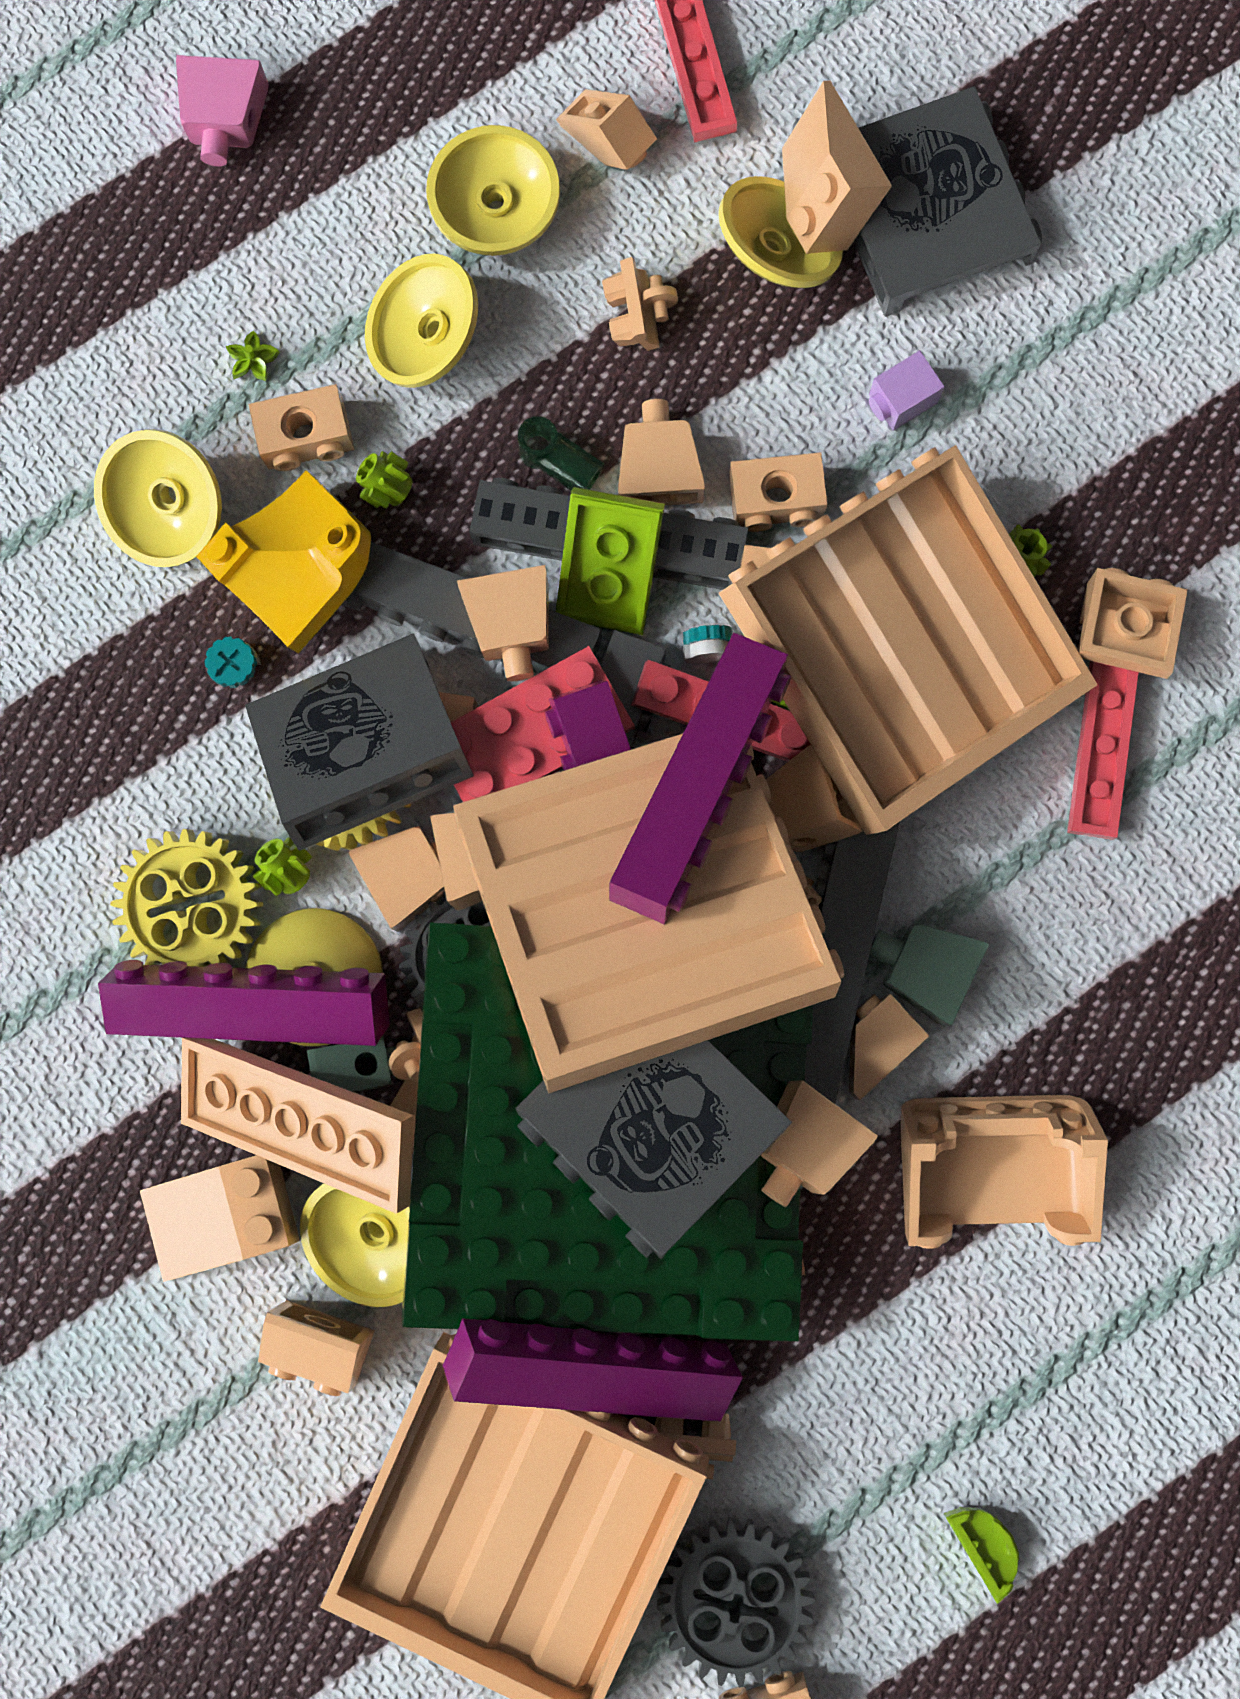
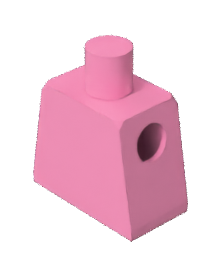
M177 55L176 68L181 124L190 142L195 145H202L200 159L204 163L211 166H224L227 164L229 147L248 148L253 144L269 87L260 60Z

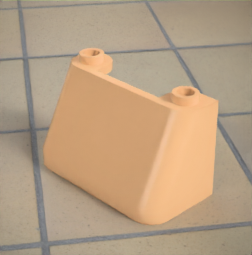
M1070 1095L947 1097L911 1099L901 1106L904 1220L908 1246H920L926 1249L938 1248L952 1238L953 1225L1045 1223L1048 1232L1065 1245L1076 1246L1084 1242H1101L1108 1139L1087 1101Z

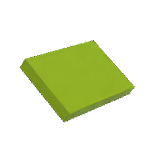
M573 487L570 495L555 612L592 626L643 635L665 504Z

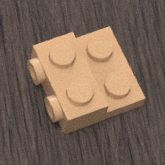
M1097 568L1087 583L1080 624H1083L1078 646L1082 659L1168 679L1174 669L1188 589L1173 586L1172 583L1163 579L1147 580L1130 576L1124 570L1117 568Z

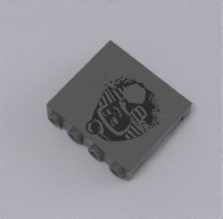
M975 86L859 127L861 134L892 185L854 240L884 317L900 312L905 299L1021 257L1025 266L1032 264L1042 243L1040 226L1036 219H1030L1025 207V192L1019 179L1014 180L1009 169V155L1006 145L1002 140H997L993 131L990 107L986 101L981 102Z
M414 633L245 705L281 823L299 851L474 776L431 675L428 662Z
M708 1040L549 1094L543 1080L515 1108L518 1115L523 1119L517 1125L523 1134L537 1147L545 1141L559 1155L553 1161V1164L573 1184L581 1178L595 1192L589 1200L609 1221L617 1214L631 1228L625 1237L640 1253L647 1258L654 1252L660 1259L667 1254L673 1245L792 1123Z

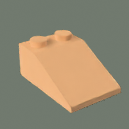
M823 81L782 147L786 218L806 254L848 250L892 187L832 82Z
M258 1155L140 1190L163 1282L291 1246L300 1241L281 1166Z

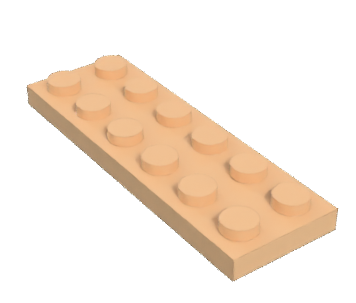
M182 1038L181 1124L396 1214L410 1207L414 1115L215 1039Z

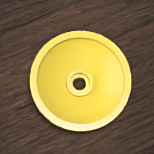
M488 125L476 127L457 135L439 151L428 173L426 193L432 218L447 239L469 252L495 256L519 251L542 236L552 223L557 212L560 199V184L555 163L540 142L529 134L512 127ZM494 201L503 203L498 209L489 207L490 203Z
M763 176L743 178L732 184L722 198L719 206V222L723 235L736 257L758 276L785 287L809 288L825 283L838 269L842 260L843 250L806 254L786 218L784 181Z
M424 254L409 259L398 266L381 284L368 311L365 325V345L372 366L383 378L401 387H422L435 382L447 374L464 355L473 337L478 317L477 291L471 276L465 268L447 256Z
M157 429L132 432L116 440L106 450L98 464L94 479V499L98 516L111 540L131 558L155 567L178 566L196 558L217 533L222 511L218 481L206 458L184 438L174 433ZM170 487L175 491L176 501L172 500L169 495Z
M319 908L297 910L271 923L256 939L245 968H252L258 965L269 964L282 970H297L301 967L317 966L322 968L323 971L342 972L349 968H364L368 970V973H383L380 954L369 934L349 917L335 911ZM289 1042V1043H293V1044H297V1045H302V1046H324V1045H329V1044H320V1043H297V1042Z
M323 1183L306 1201L300 1218L301 1243L313 1270L333 1291L357 1304L370 1307H388L403 1302L409 1207L396 1214Z

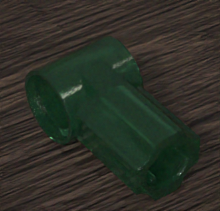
M533 416L526 419L520 425L518 430V453L521 461L526 466L532 469H540L570 491H572L573 487L591 490L604 469V463L560 434L555 425L545 417ZM534 436H542L550 442L542 450H533L526 443Z

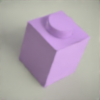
M919 350L874 378L869 393V404L875 416L880 421L886 420L894 431L938 404L944 390V385Z

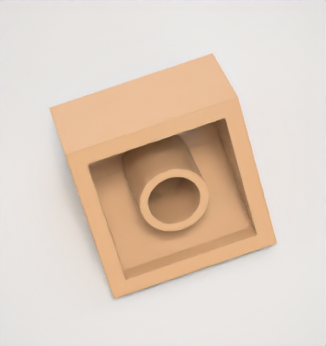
M286 1300L266 1314L258 1362L270 1366L268 1372L276 1377L296 1380V1377L299 1376L314 1381L313 1388L322 1393L340 1396L342 1391L349 1393L356 1386L375 1330Z

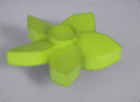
M254 330L246 336L244 340L245 347L237 344L225 346L229 355L238 360L233 366V379L244 376L251 369L257 379L267 381V368L265 364L273 362L280 354L279 350L271 345H261L260 339Z

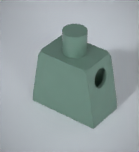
M914 923L908 927L903 940L878 929L872 941L870 956L890 965L883 981L885 987L936 1023L945 1027L952 1026L989 944Z
M381 1037L376 1046L339 1044L307 1050L311 1076L354 1093L390 1086V1075H393L388 1064L389 1058L396 1049V1046L385 1048L384 1038ZM372 1057L377 1065L376 1071L360 1075L355 1069L356 1060Z

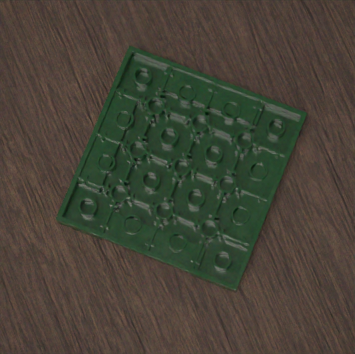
M430 922L428 928L402 1327L458 1329L463 1318L476 1320L493 1319L507 1323L541 1324L548 1327L569 1329L585 1328L600 1332L699 1335L701 1338L799 1342L803 1241L798 1239L801 1186L787 1207L771 1199L762 1191V1188L776 1167L760 1156L673 1245L662 1259L654 1252L646 1258L625 1237L631 1228L617 1214L609 1221L589 1200L595 1192L581 1178L573 1184L553 1164V1161L559 1155L545 1141L539 1147L535 1146L517 1127L523 1119L518 1115L515 1108L543 1081V1077L492 927ZM813 1005L715 1037L708 1041L777 1107L790 1081L805 1082L807 1044L812 1042Z

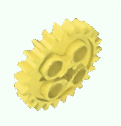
M182 829L180 840L175 832L165 831L163 834V844L155 838H148L146 840L149 853L135 849L131 852L137 864L136 866L121 865L120 869L128 876L127 882H114L113 886L117 890L124 892L123 898L111 901L110 905L123 909V915L117 917L112 922L113 925H126L128 931L119 938L120 943L132 941L136 943L130 954L132 958L142 957L147 954L145 965H160L161 963L163 965L168 962L181 961L187 963V966L206 967L210 963H227L224 955L232 959L242 957L241 951L236 944L238 942L248 944L254 941L245 929L247 926H260L261 922L250 916L251 909L263 907V902L251 899L250 893L261 888V885L259 883H247L246 877L255 868L251 865H237L244 854L241 850H233L226 854L229 840L219 838L212 845V833L201 831L196 839L194 830ZM202 864H206L211 872L210 882L204 888L200 887L196 881L197 869ZM161 875L167 883V891L162 899L159 900L154 895L153 883ZM221 890L225 892L223 899L187 907L186 911H169L153 918L149 915L150 910L153 908L182 903L188 897H204ZM214 908L222 916L221 927L215 933L207 925L208 913ZM169 920H172L178 928V936L173 944L166 941L163 930Z

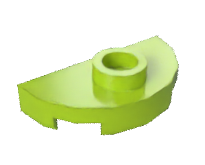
M959 1507L943 1513L997 1604L1000 1603L1012 1591L1013 1581L1018 1572L1020 1554L1013 1535L995 1515L980 1508Z

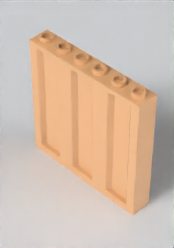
M956 445L942 454H939L936 447L930 449L911 461L915 468L913 472L905 477L900 469L875 484L880 491L879 493L868 499L863 491L840 505L839 507L844 515L833 522L828 514L822 516L803 528L807 538L796 545L791 537L785 539L766 551L770 561L757 568L752 560L729 574L728 577L733 584L719 592V595L745 637L788 654L784 673L790 675L791 679L783 700L866 835L887 831L1098 685Z
M683 734L453 805L457 827L548 1094L836 997L841 984V978H844L841 959L835 949L828 950L822 936V933H825L826 930L822 913L816 904L810 905L803 890L807 888V880L802 865L798 860L791 861L785 846L789 844L785 824L781 817H773L768 805L771 802L768 783L763 774L756 776L752 764L742 784L733 782L727 794L733 800L722 826L713 823L707 839L712 840L709 854L701 869L695 866L692 867L686 879V882L692 884L688 898L680 912L672 909L665 925L609 901V882ZM751 745L747 752V755L752 756V760H754V753Z
M443 1332L431 1353L320 1608L510 1699H604L705 1482L709 1456L704 1454L702 1449L695 1443L687 1439L678 1438L674 1440L659 1433L653 1424L638 1417L629 1419L620 1414L454 1402L443 1363L456 1334L449 1335Z

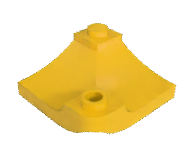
M305 470L283 494L256 514L233 526L225 522L196 557L220 583L225 585L245 603L288 648L299 654L359 583L368 564L371 533L315 476Z

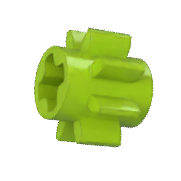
M382 451L380 456L375 453L367 456L356 474L357 483L364 488L360 498L376 508L380 505L387 508L389 503L393 506L399 505L407 497L412 487V478L409 476L410 474L405 472L409 462L393 451L389 454Z
M1020 524L1016 525L1009 533V536L1033 576L1035 577L1036 574L1042 575L1051 565L1044 556L1050 551L1052 544L1046 542L1038 528L1035 530H1023Z
M290 837L286 838L284 842L281 839H272L265 843L256 853L255 863L260 870L253 875V878L266 891L271 890L275 896H278L282 891L285 894H293L304 887L310 878V870L305 863L312 858V855L306 849L299 851Z

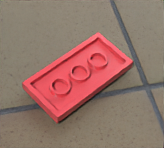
M590 646L451 722L474 775L454 784L463 802L552 775L563 769L560 756L567 754L561 736L553 738L545 716V711L552 709L549 698L600 680L608 681L625 734L635 729L634 723Z

